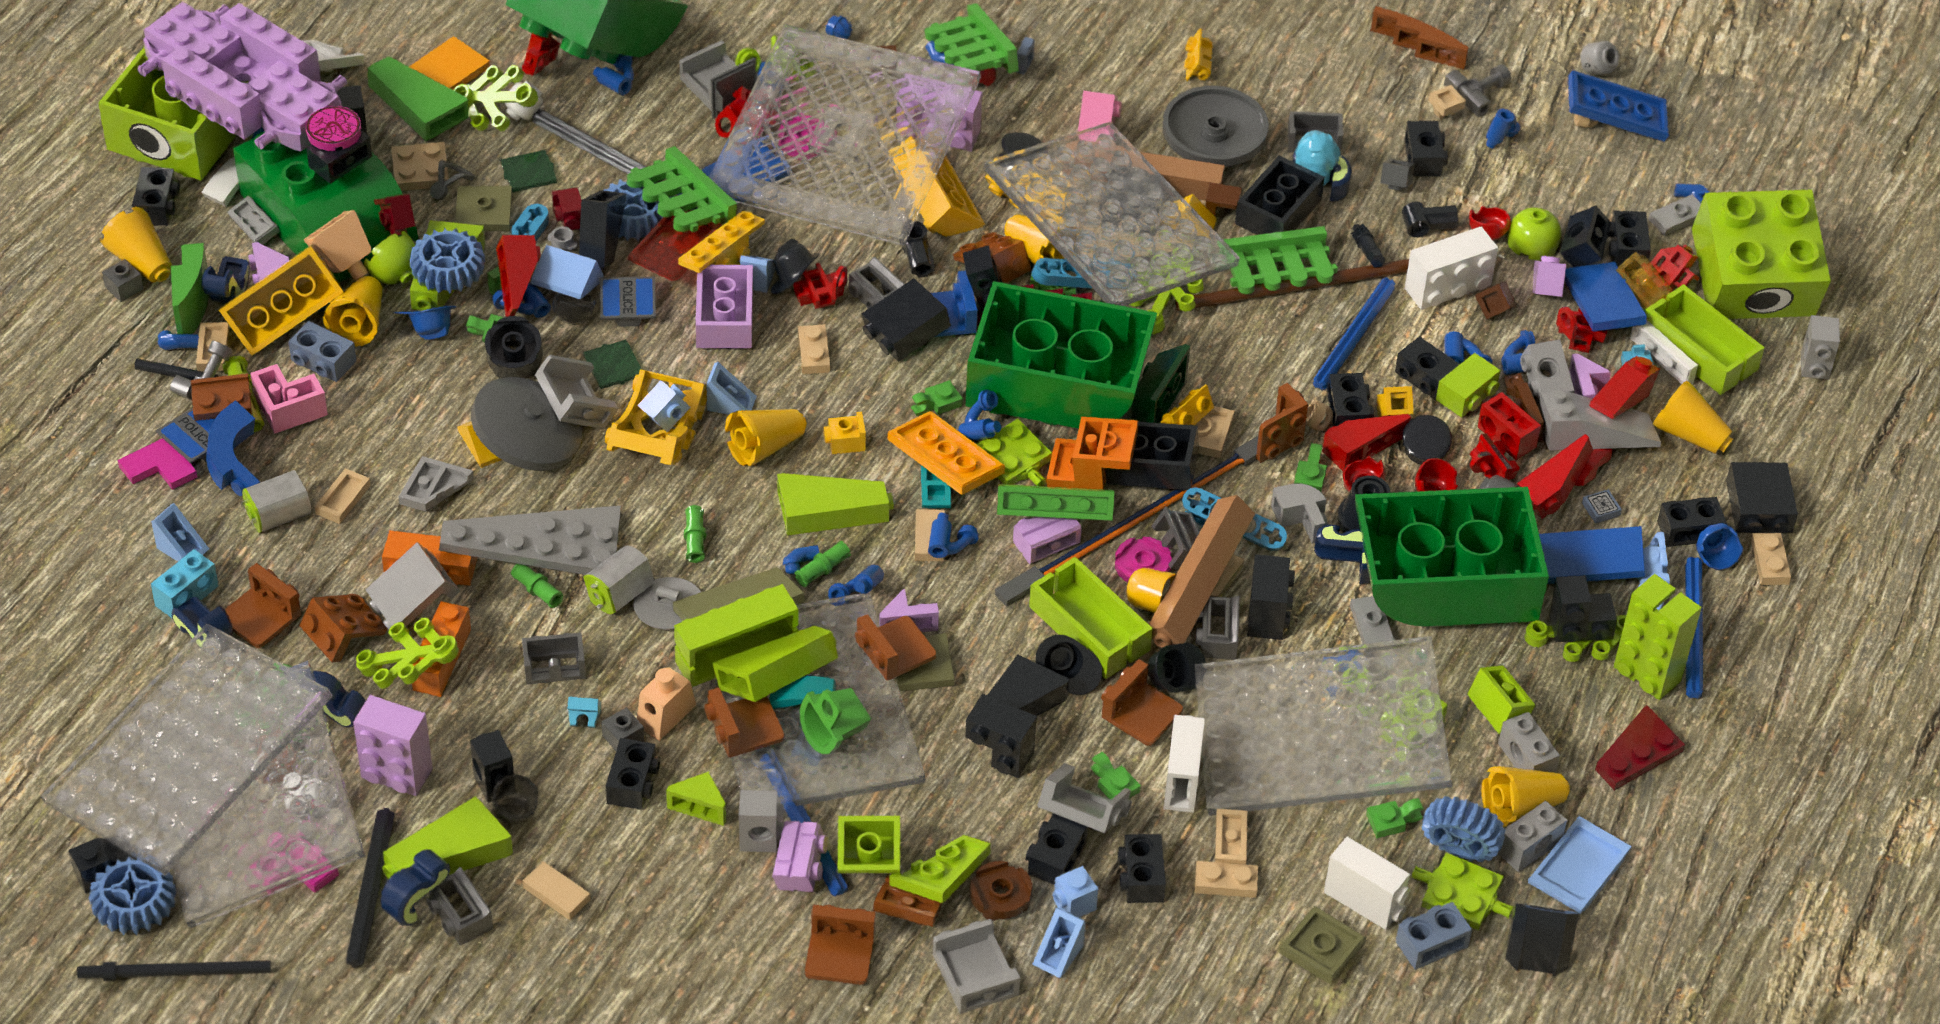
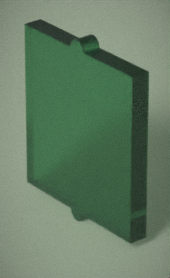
M546 150L500 159L504 171L503 178L508 181L509 186H512V193L557 183L553 170L554 163H550Z
M627 340L609 345L603 344L602 347L583 352L586 362H591L594 366L592 374L600 389L617 384L624 385L625 382L633 380L636 374L639 375L640 369L642 370Z

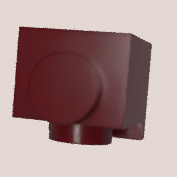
M578 187L551 191L552 209L556 221L562 222L563 227H567L572 231L580 230L582 199Z
M399 194L374 199L375 205H380L381 207L379 212L380 222L384 226L385 231H390L391 235L395 233L401 235V231L407 233L406 228L416 226L410 194Z

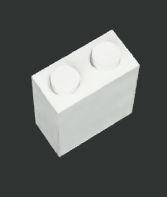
M1174 715L1164 809L1194 813L1205 718L1190 715Z
M1346 837L1330 856L1324 893L1387 930L1393 921L1399 922L1407 907L1404 905V901L1410 892V888L1407 887L1410 874L1351 838Z

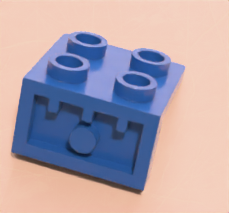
M958 271L957 283H953V291L931 293L947 308L951 323L950 327L935 337L976 333L977 306L966 271Z

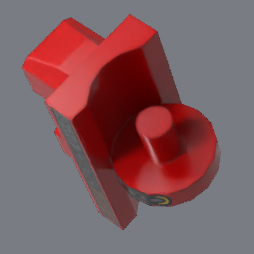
M1488 433L1480 435L1478 445L1469 454L1472 457L1469 464L1471 470L1474 473L1483 472L1488 478L1500 475L1511 480L1516 477L1520 470L1515 460L1508 461L1505 458V447L1501 441H1493Z

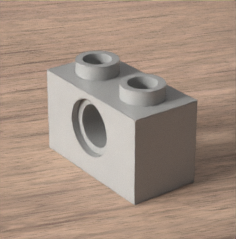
M1811 315L1801 349V377L1829 380L1840 344L1839 318Z
M1560 339L1527 346L1522 353L1520 363L1522 370L1527 373L1528 386L1537 406L1540 405L1541 393H1548L1554 390L1571 393L1575 391ZM1540 369L1546 370L1550 377L1544 376Z
M1529 712L1502 723L1498 744L1515 768L1556 773L1560 755Z
M740 790V851L777 852V840L781 839L784 825V804H778V791Z
M1544 801L1505 828L1504 843L1498 854L1517 872L1521 871L1555 847L1564 835L1567 819L1547 801Z

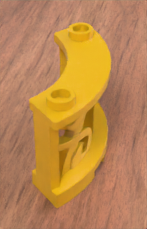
M640 369L639 375L636 374L632 386L634 392L625 412L606 431V450L613 452L619 448L658 456L661 457L660 463L675 465L682 459V449L688 450L696 435V431L692 430L694 422L702 419L707 403V386L704 383ZM652 379L668 382L669 388L673 383L692 387L691 390L682 391L686 395L683 400L690 408L673 426L675 429L671 428L668 432L663 429L650 435L641 423L649 418V416L638 404L649 394L648 388Z

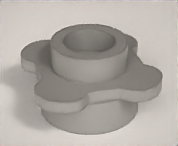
M557 227L548 234V240L551 241L552 247L565 251L577 248V242L573 239L575 236L574 232L567 227Z

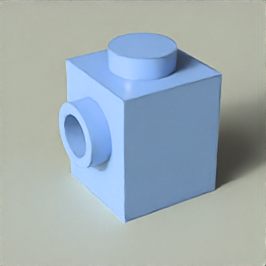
M661 380L638 404L666 432L690 408L683 400L686 395L678 387L672 384L669 388Z
M1083 866L1056 877L1053 899L1057 907L1077 917L1096 910L1098 887Z

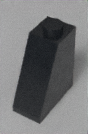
M600 190L581 200L579 255L596 260L601 270L614 263L625 208L626 193Z
M1017 654L987 696L1039 716L1066 701L1069 692V678Z

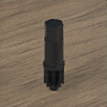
M1363 223L1361 225L1355 224L1351 235L1356 241L1357 246L1362 250L1374 268L1382 267L1386 259L1375 242L1374 236Z

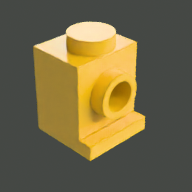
M1412 386L1384 387V393L1376 395L1378 417L1414 414Z
M862 411L856 412V416L828 418V426L823 427L824 442L830 443L832 454L865 451L866 431Z

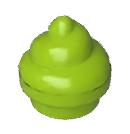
M744 48L736 55L735 64L738 66L755 58L757 71L761 65V58L756 50Z

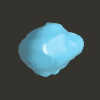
M1317 130L1310 131L1300 139L1295 149L1296 163L1324 176V185H1326L1330 178V171L1339 161L1340 149L1330 134Z

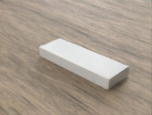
M1646 321L1645 325L1632 327L1630 335L1632 341L1637 345L1644 344L1645 350L1650 351L1651 357L1681 384L1686 380L1691 384L1694 383L1698 365L1649 321Z

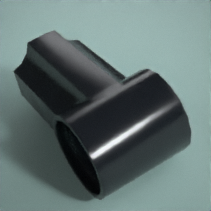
M1411 202L1402 209L1406 230L1411 237H1422L1430 230L1458 227V210L1456 205L1425 207L1421 202Z
M918 221L908 222L903 228V251L907 255L911 273L918 278L927 277L935 270L927 239V227Z

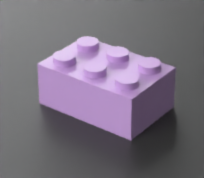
M906 75L897 94L896 134L906 137L913 136L919 140L972 151L981 130L982 92Z
M709 265L702 272H697L696 348H752L753 265Z
M370 695L353 722L361 778L373 784L379 783L391 787L400 793H409L417 796L432 771L426 713Z

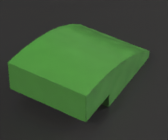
M204 243L181 245L182 265L171 266L172 306L177 334H194L208 305L209 294H205L202 289V276L208 268Z

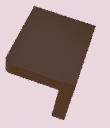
M1210 182L1205 207L1214 216H1216L1217 207L1236 210L1237 201L1241 197L1242 187Z
M1506 281L1475 295L1486 320L1517 305Z

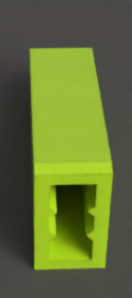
M429 221L426 234L432 235L434 230L443 232L444 228L447 231H453L457 228L459 233L467 231L469 236H475L477 242H481L484 250V226ZM413 277L410 287L412 310L423 311L443 307L455 289L451 293L447 290H442L438 293L436 288L428 291L426 285L420 286L418 280Z
M786 473L777 474V494L787 536L889 522V510L894 509L892 493H887L885 483L882 481Z
M811 626L713 662L718 687L721 691L756 702L838 658L836 639L832 631Z
M475 796L383 852L385 865L382 869L387 879H389L400 869L413 865L415 862L414 856L425 849H431L450 865L449 875H452L459 868L465 871L509 857L513 854L512 837Z

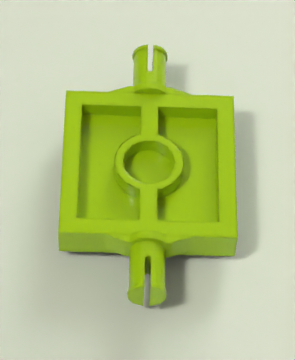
M1018 418L1001 428V431L997 432L994 437L977 443L979 447L1005 465V473L997 477L1003 484L1013 485L1027 478L1036 486H1045L1047 483L1046 478L1038 471L1043 465L1051 461L1052 452Z
M1447 852L1440 866L1433 873L1418 866H1415L1411 878L1428 884L1421 907L1430 910L1434 906H1443L1453 902L1469 926L1478 931L1484 919L1492 911L1508 919L1513 911L1514 906L1497 900V892L1503 881L1502 875Z

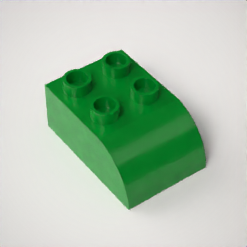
M507 0L505 4L523 14L519 26L524 30L544 38H548L551 32L554 36L563 39L560 45L562 50L585 60H589L590 56H593L610 64L616 63L619 54L644 57L654 52L674 32L688 8L687 4L679 0Z
M265 131L233 148L240 195L244 199L249 196L276 224L280 230L277 235L295 255L309 247L303 239L344 211L354 210L356 212L371 251L379 243L391 236L390 231H385L384 226L380 222L379 212L381 207L380 205H375L374 199L403 193L390 171L373 152V157L330 184L309 168L306 148L298 151L273 141L263 149L258 148L255 144V139L259 138ZM416 226L406 228L407 234L416 244V240H419ZM370 252L361 259L362 263L364 264L366 258L370 262L374 255ZM347 269L341 273L332 272L338 283L351 277Z
M993 281L967 361L965 407L971 408L978 401L979 393L982 390L994 391L998 397L997 406L988 411L992 414H1006L1042 421L1048 425H1062L1072 428H1079L1081 416L1119 419L1129 410L1134 400L1156 322L1157 312Z
M1528 487L1355 494L1356 511L1373 597L1377 606L1387 616L1401 623L1421 627L1531 622L1539 620L1549 575Z

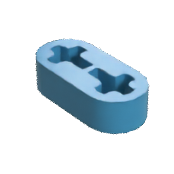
M542 204L529 205L511 229L512 235H535V241H537L549 224L548 209Z

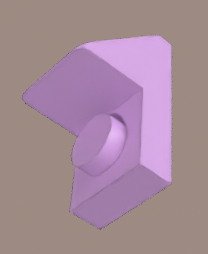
M1572 354L1569 373L1575 390L1574 393L1594 398L1598 391L1610 380L1611 373L1609 370L1579 354Z
M905 589L879 614V627L902 616H909L921 632L938 631L939 611L937 603L908 606Z

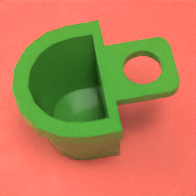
M852 688L837 691L827 689L820 694H815L814 691L808 692L800 707V722L803 733L813 749L821 754H829L836 751L843 741L863 731L871 721V717Z

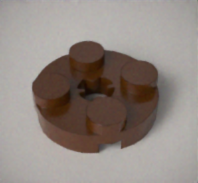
M1006 861L989 862L981 866L976 871V876L971 880V901L987 920L995 921L1012 918L1027 911L1030 906L1032 881L1028 873L1019 866L1017 869L1009 866V862ZM997 886L1009 889L1005 894L996 893Z

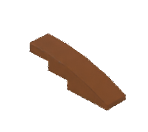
M1378 6L1375 7L1371 32L1393 37L1392 44L1416 50L1415 57L1465 69L1469 50L1468 46L1425 22L1399 12Z

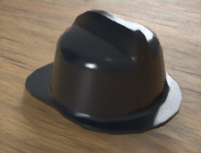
M794 238L784 243L777 250L776 256L773 259L778 278L771 287V293L773 295L779 294L792 286L819 254H811L803 244Z
M1053 635L1046 638L1036 651L1035 662L1069 678V693L1084 695L1092 692L1099 685L1102 678V666L1099 659L1092 651L1067 635Z
M1190 643L1165 646L1160 651L1154 653L1148 661L1147 676H1149L1151 683L1156 688L1171 693L1198 688L1204 682L1207 673V664L1203 653L1198 647Z

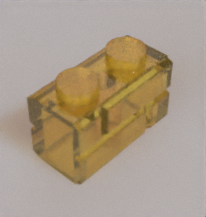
M1638 252L1633 253L1616 270L1647 308L1662 298L1666 300V296L1674 291L1648 258Z

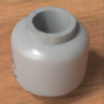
M1601 41L1587 44L1581 52L1580 59L1584 71L1589 75L1597 76L1612 73L1618 66L1620 57L1618 50L1611 42Z

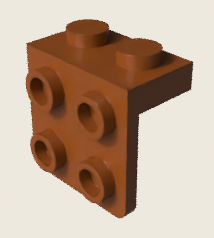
M996 232L983 235L982 240L976 243H968L959 248L960 251L953 254L955 261L964 263V252L989 245L1004 283L1032 271L1023 241L1011 238V236L999 235Z
M1288 382L1278 388L1275 416L1264 421L1259 427L1256 459L1260 463L1268 459H1274L1281 452L1291 447H1297L1304 441L1308 403L1304 400L1302 394L1296 391Z
M255 563L248 569L251 589L228 606L225 611L231 620L233 632L255 648H261L302 614L299 602L300 595L293 585L285 584L278 579L272 570L264 569Z
M357 594L313 597L299 625L331 662H340L352 638L385 635L388 630L381 618Z
M868 614L857 618L855 639L886 681L936 658L935 649L909 616H902L880 627L875 625Z
M1138 659L1131 667L1128 666L1123 670L1119 680L1114 685H1109L1104 690L1101 700H1103L1101 717L1141 743L1151 746L1173 724L1174 715L1182 714L1183 706L1147 684L1149 665Z
M719 687L708 690V703L704 704L706 716L709 721L713 722L718 743L723 744L729 758L784 741L783 729L767 696L756 702L741 699L726 703Z
M813 905L811 937L805 965V976L809 979L858 985L865 984L868 979L875 937L876 912L860 908L847 909L838 908L833 905Z

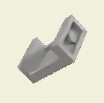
M722 40L679 61L680 79L711 111V78L737 66L727 56L726 44Z
M549 355L535 376L559 421L605 429L619 408L615 401L597 398L588 382V376L594 369L591 362Z
M418 542L366 589L372 598L369 602L377 613L384 615L386 620L383 623L388 629L397 622H402L407 627L442 593L452 599L460 592L434 554Z
M1064 763L1045 779L1037 807L1106 833L1113 825L1117 826L1122 817H1127L1132 805V801L1129 800L1130 789L1124 788L1112 800L1071 784L1076 767Z
M991 919L982 922L975 921L966 927L953 931L947 930L933 938V957L960 1014L1019 996L1020 976L1016 968L1010 969L994 936V924Z

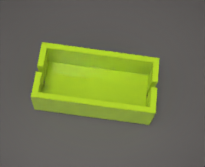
M1684 284L1666 296V300L1662 298L1645 310L1647 321L1698 365L1696 376L1720 395L1737 385L1739 380L1743 381L1759 370L1765 347Z
M1076 557L1056 568L1055 575L1050 572L1031 584L1029 607L1058 635H1067L1092 651L1101 663L1102 676L1105 679L1126 667L1127 661L1132 663L1151 650L1153 628Z
M1654 573L1632 592L1613 667L1633 682L1638 680L1639 686L1646 693L1651 694L1660 701L1682 681L1702 607L1680 592L1660 610L1656 609L1675 593L1676 588Z
M781 584L773 588H767L747 598L738 599L726 606L712 609L697 617L685 619L674 625L676 643L675 662L683 676L691 682L692 687L715 679L713 662L797 632L798 607L784 585Z

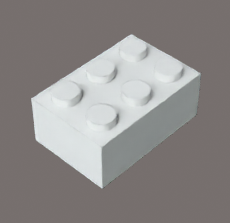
M1481 226L1411 250L1405 290L1421 310L1437 306L1454 298H1460L1477 290H1483L1491 286L1498 247Z

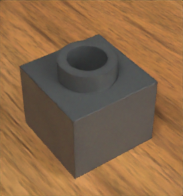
M1389 158L1383 162L1380 183L1388 184V188L1392 190H1403L1413 182L1415 163Z
M126 259L102 272L105 288L120 302L144 289L141 273Z
M627 707L601 721L602 736L615 751L617 750L620 738L644 742V727Z

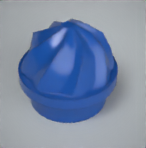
M834 15L829 19L826 25V34L830 35L832 40L844 41L851 35V23L846 17Z

